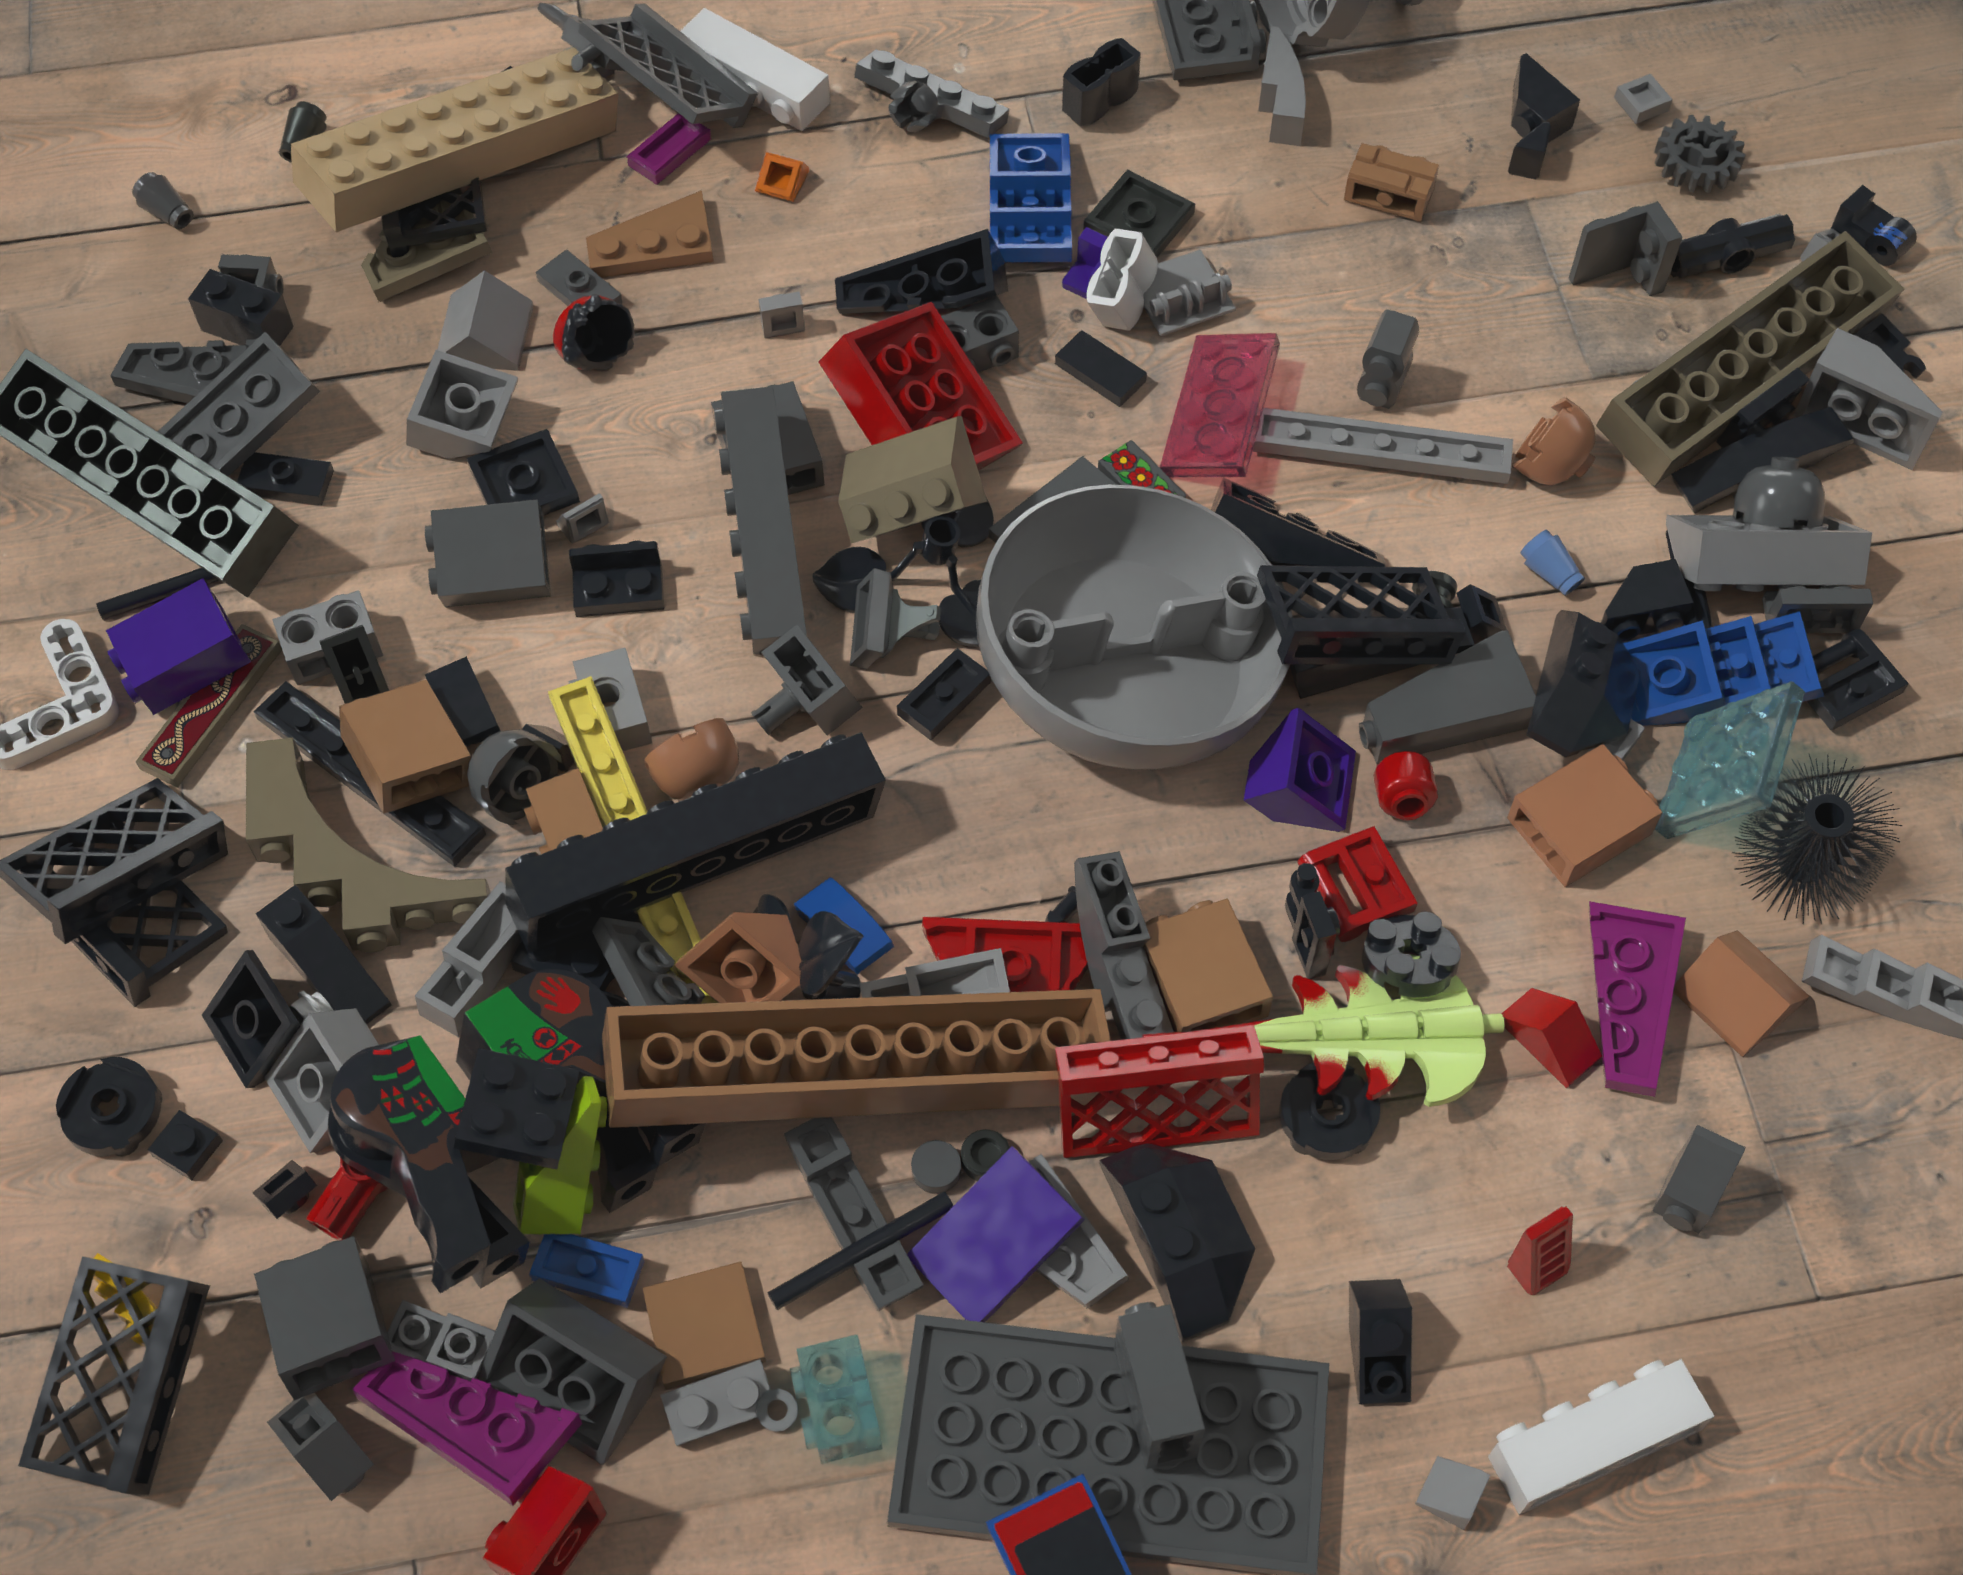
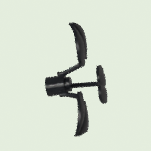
M988 500L972 507L946 515L935 516L928 521L921 522L924 529L922 541L914 542L912 550L890 572L893 582L918 554H922L930 564H946L948 566L950 587L954 594L945 597L939 605L941 615L938 622L942 631L951 640L971 647H979L976 613L981 580H973L966 584L963 589L960 588L956 568L958 559L955 556L957 546H976L989 537V528L993 526L994 517ZM846 548L834 554L820 569L815 571L812 579L816 588L830 603L842 610L855 613L857 585L874 568L886 571V563L878 553L869 548Z
M763 894L761 896L758 906L753 913L787 915L790 922L789 912L782 900L770 894ZM817 912L809 920L802 933L799 944V954L802 960L799 965L802 994L804 998L809 1000L860 998L861 989L859 983L861 982L858 975L840 970L864 936L830 912Z

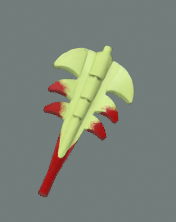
M1411 955L1413 959H1419L1420 957L1417 955ZM1339 965L1336 968L1335 977L1346 992L1348 1005L1345 1008L1338 1009L1333 998L1325 988L1313 980L1296 975L1293 978L1292 988L1301 1003L1302 1014L1204 1029L1211 1030L1254 1025L1262 1053L1311 1055L1317 1069V1092L1320 1095H1326L1342 1080L1348 1056L1357 1057L1365 1068L1368 1078V1090L1366 1093L1368 1100H1375L1387 1094L1397 1084L1405 1064V1058L1413 1059L1423 1072L1426 1082L1424 1104L1432 1107L1455 1101L1472 1089L1481 1074L1485 1062L1486 1047L1483 1039L1484 1034L1503 1033L1505 1024L1501 1013L1482 1014L1480 1007L1473 1005L1472 999L1467 992L1468 989L1456 975L1451 978L1450 985L1439 994L1416 998L1401 995L1400 999L1391 1000L1385 988L1375 983L1368 974L1358 969ZM1185 1032L1142 1034V1037L1159 1036V1035L1176 1034V1033H1185Z

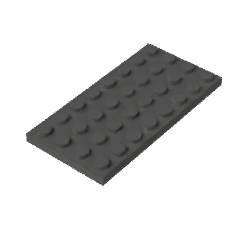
M916 1314L887 1519L888 1527L993 1540L986 1527L987 1521L1084 1474L1123 1556L1273 1575H1317L1329 1363L1182 1346L1205 1427L1198 1457L1146 1469L1114 1351L1115 1338Z

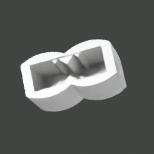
M1114 229L1103 245L1101 266L1093 274L1087 288V302L1104 327L1130 331L1142 314L1144 307L1143 294L1149 289L1155 279L1158 262L1157 257L1141 232Z

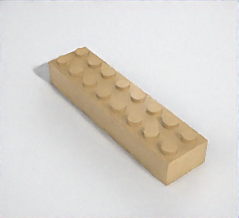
M573 47L291 143L293 183L335 232H339L471 184V181L477 177L482 180L615 132L618 92L590 63L581 70L575 71L571 66V60L579 52Z

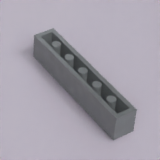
M774 386L721 392L722 408L714 409L717 435L725 434L727 448L719 449L722 475H731L732 489L724 490L727 516L736 515L737 530L729 531L732 557L741 556L743 571L734 572L737 598H746L748 613L740 614L743 640H752L753 655L762 654L761 652L796 624L807 636Z

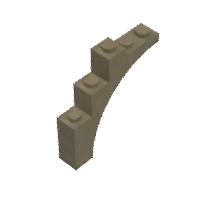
M293 737L246 743V842L257 862L282 863L289 858H293L294 885L299 888L313 906L330 907L337 902H342V930L353 951L360 950L372 953L382 951L388 946L400 945V928L408 927L414 930H422L438 923L457 922L465 924L491 893L486 879L446 880L412 875L380 864L352 848L325 824L314 808L307 791L304 760Z

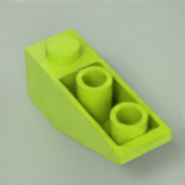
M583 1076L576 1085L557 1170L519 1162L513 1208L518 1229L523 1234H581L584 1214H590L592 1211L593 1187L589 1183L590 1172L597 1171L600 1164V1144L596 1140L598 1127H605L607 1120V1100L605 1096H599L593 1076Z

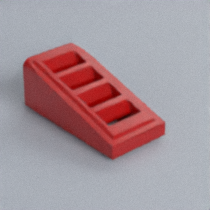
M1561 1206L1527 1228L1508 1261V1269L1529 1295H1536L1565 1276L1569 1271L1572 1252L1573 1214L1567 1206L1564 1208Z

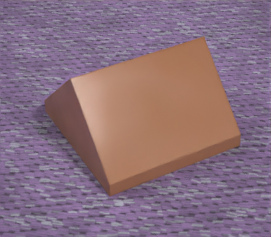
M733 912L683 955L675 966L718 1003L781 1001L800 985L801 971L799 970V965L802 960L787 915Z
M1738 930L1717 937L1675 983L1673 992L1742 1057L1749 1053L1810 997Z

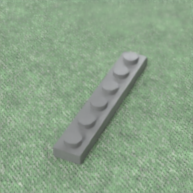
M1263 407L1256 408L1251 451L1504 484H1508L1510 478L1513 439Z

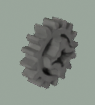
M1689 115L1686 123L1676 118L1673 121L1672 127L1665 126L1661 136L1658 138L1654 154L1657 155L1655 166L1664 167L1661 175L1663 178L1671 176L1676 178L1673 186L1678 187L1683 183L1689 184V192H1694L1697 186H1702L1706 193H1711L1714 184L1723 190L1726 188L1728 180L1733 182L1736 180L1746 154L1742 153L1745 145L1744 141H1735L1738 132L1736 130L1726 132L1724 130V121H1720L1716 125L1711 124L1710 116H1705L1702 122H1698L1693 115Z

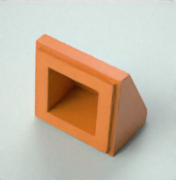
M766 152L755 191L794 202L808 175L809 167L802 161Z

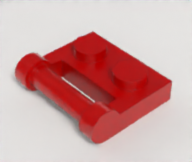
M1375 826L1308 851L1297 861L1299 866L1304 863L1315 866L1320 881L1318 892H1321L1326 907L1334 908L1339 920L1340 934L1337 937L1340 942H1347L1357 938L1364 931H1367L1370 923L1376 919H1385L1395 915H1407L1416 910L1418 902ZM1337 862L1362 907V911L1355 914L1351 913L1327 869L1328 865Z

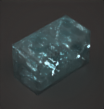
M858 1334L797 1348L800 1366L792 1367L790 1371L796 1399L807 1397L811 1416L800 1418L807 1450L818 1448L821 1464L883 1449ZM826 1366L838 1367L843 1372L841 1378L830 1385L819 1383L815 1376L820 1369ZM836 1416H847L854 1421L853 1428L847 1434L841 1436L830 1434L826 1430V1426Z

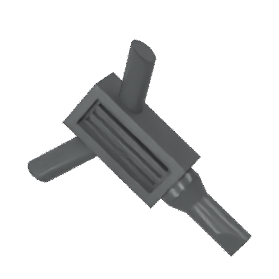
M539 3L538 11L561 28L563 32L561 39L580 51L571 60V66L575 71L581 70L592 61L605 69L625 71L577 32L581 21H590L591 19L567 14L553 4Z

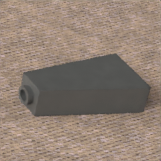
M1508 630L1500 631L1455 655L1451 664H1439L1367 704L1364 720L1359 723V735L1363 747L1371 749L1376 764H1379L1385 757L1396 752L1410 751L1423 754L1528 729L1536 695Z

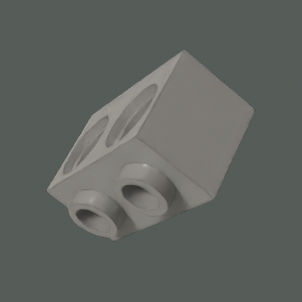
M359 590L349 594L336 595L328 601L304 609H295L286 615L272 619L286 662L297 685L331 674L332 671L319 641L357 626H364L376 658L383 656Z

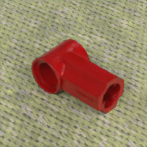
M340 1158V1168L306 1217V1220L336 1240L341 1241L349 1238L377 1194L386 1191L388 1187L367 1175H359L357 1169L351 1167Z

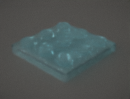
M1791 681L1690 718L1684 729V739L1678 757L1672 766L1673 773L1666 795L1660 803V809L1663 813L1655 830L1666 839H1670L1771 807L1805 691Z

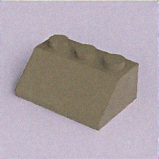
M957 416L846 454L838 502L851 543L878 537L928 521L935 516L950 514L987 502L962 416Z

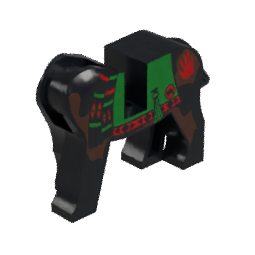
M563 969L537 970L523 976L464 1012L456 1062L469 1080L472 1075L478 1048L578 1069L580 1072L577 1084L583 1076H593L599 1096H605L607 1100L602 1041L607 1007H625L630 1005L623 997L600 990L591 981L577 973ZM421 1035L365 1048L354 1054L342 1065L334 1078L331 1088L328 1134L333 1148L344 1162L407 1198L414 1224L426 1240L431 1252L433 1264L432 1283L441 1294L471 1275L481 1289L524 1264L530 1241L468 1176V1173L498 1160L499 1157L453 1148L466 1097L463 1096ZM607 1103L605 1127H598L596 1140L600 1144V1164L597 1171L601 1187V1202L608 1212H613L650 1190L658 1167L698 1144L706 1123L638 1126L648 1139L649 1151L639 1134L638 1127L609 1128Z

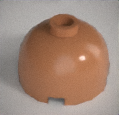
M1567 397L1561 398L1551 407L1558 412L1552 419L1548 418L1546 420L1542 417L1515 455V457L1521 460L1512 463L1514 469L1540 484L1556 485L1564 483L1573 474L1581 478L1595 461V456L1590 453L1596 440L1595 427L1590 417Z
M714 718L693 726L696 733L683 738L678 733L657 746L646 756V763L644 764L651 778L662 792L674 800L682 801L690 798L696 790L703 786L717 784L719 787L733 778L739 765V749L732 732L723 718Z

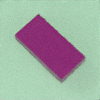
M678 113L627 155L628 166L658 185L711 140L710 129L701 123L692 124Z

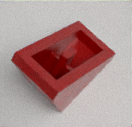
M1531 988L1501 1013L1504 1017V1028L1566 1089L1602 1057L1576 1001Z

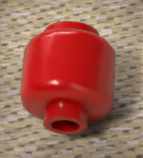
M1410 751L1396 752L1385 757L1376 766L1373 776L1378 803L1386 814L1401 820H1414L1422 817L1435 805L1438 798L1437 784L1432 764L1425 756Z

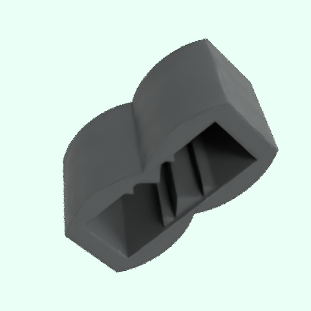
M1386 309L1381 314L1362 360L1364 370L1357 385V393L1360 400L1370 405L1381 406L1387 409L1396 403L1412 364V349L1419 334V324L1415 317Z

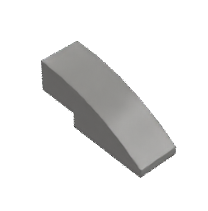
M1271 26L1258 111L1273 113L1269 142L1301 146L1306 105L1304 79L1299 61L1290 42L1280 27Z
M500 881L444 947L442 950L444 961L415 995L419 1015L457 1037L461 1034L464 1012L489 997L511 963V959L522 941L506 906L505 884Z
M1001 948L905 967L906 974L859 983L862 998L1010 992Z

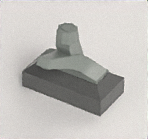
M874 568L857 585L850 666L867 669L878 658H884L893 649L895 643L904 637L936 640L940 630V623L937 622L940 621V607L938 605L910 606L905 604L900 598L898 590L893 589L891 573Z

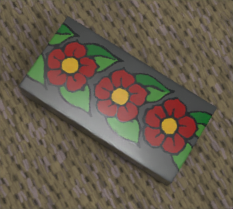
M1132 440L1098 461V469L1117 485L1153 488L1186 498V494Z

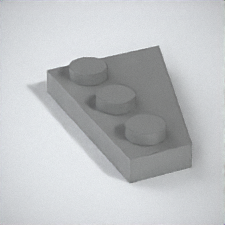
M1040 1154L1030 1161L1031 1165L1075 1208L1085 1221L1036 1271L1088 1309L1128 1281L1129 1278L1044 1156Z

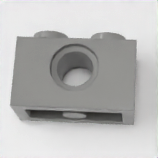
M626 648L573 661L577 679L570 680L569 684L591 676L602 703L616 702L604 708L622 751L651 744L652 739Z

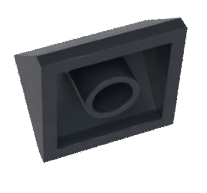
M245 950L202 1014L203 1019L245 1088H253L265 1081L264 1077L300 1028L299 1022L254 950Z

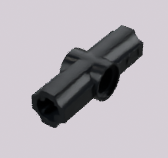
M1776 214L1739 224L1734 218L1720 220L1712 225L1705 234L1682 239L1670 274L1672 277L1678 276L1683 278L1721 268L1727 274L1739 272L1748 267L1755 258L1791 249L1795 241L1794 224L1787 214Z

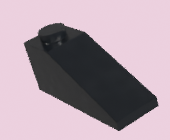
M296 885L256 913L269 939L315 992H319L327 1000L333 1011L356 1008L367 1025L392 1006L385 994L337 933Z

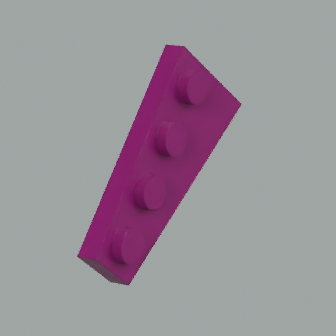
M1589 901V921L1605 1088L1655 1097L1686 917Z
M392 1351L395 1359L394 1362L368 1371L353 1388L358 1400L512 1506L515 1505L582 1424L579 1413L564 1408L558 1411L540 1405L537 1399L518 1394L516 1397L495 1390L490 1383L472 1378L471 1381L449 1374L445 1368Z

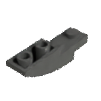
M1120 851L1078 858L1074 862L1081 935L1094 989H1101L1105 1012H1112L1121 1040L1141 1038L1142 1034L1172 1033L1173 1029L1143 947L1151 938Z

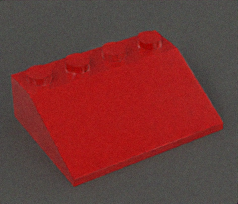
M932 302L844 334L819 360L820 366L871 445L957 416H962L978 471L1023 444Z

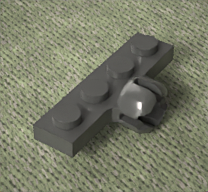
M876 49L856 63L854 78L890 93V97L894 99L888 108L891 118L900 128L908 125L907 131L909 132L922 131L935 119L943 118L989 138L990 134H994L1008 121L1010 109L996 103L991 97L975 94L962 88L955 81L944 80L929 73L924 67L911 65L897 59L888 51Z

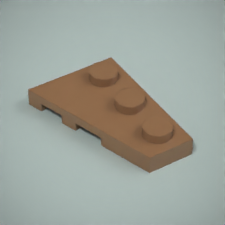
M702 190L586 237L590 269L601 278L714 262Z

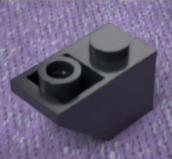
M1676 559L1632 567L1605 610L1601 623L1609 630L1618 634L1622 642L1633 639L1637 635L1653 632L1661 633L1684 626L1694 602Z
M1401 1279L1349 1281V1332L1359 1404L1411 1402L1412 1306Z

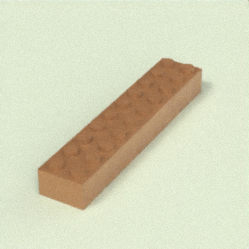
M1101 989L607 1007L602 1041L609 1128L1060 1106L1055 1047L1111 1041ZM1099 1092L1071 1095V1098L1082 1105H1086Z

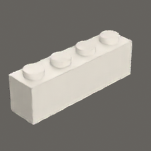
M706 8L702 9L680 30V32L758 92L752 106L771 114L781 123L789 124L802 132L830 104L828 74Z
M1682 1359L1667 1366H1664L1661 1360L1649 1363L1633 1374L1636 1380L1619 1387L1616 1380L1608 1382L1588 1394L1590 1401L1574 1408L1570 1401L1564 1402L1542 1415L1545 1421L1528 1429L1525 1423L1522 1422L1499 1433L1496 1436L1498 1443L1488 1458L1518 1515L1702 1431L1714 1418V1414Z

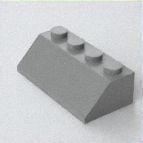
M1667 515L1666 526L1674 559L1678 563L1683 578L1693 582L1694 588L1698 590L1720 591L1722 584H1736L1737 589L1744 591H1763L1764 585H1778V589H1788L1795 586L1806 588V585H1820L1819 589H1832L1839 586L1865 585L1872 532L1831 516H1824L1823 525L1813 528H1807L1808 519H1796L1794 528H1783L1743 522L1744 516H1740L1737 519L1733 518V515Z

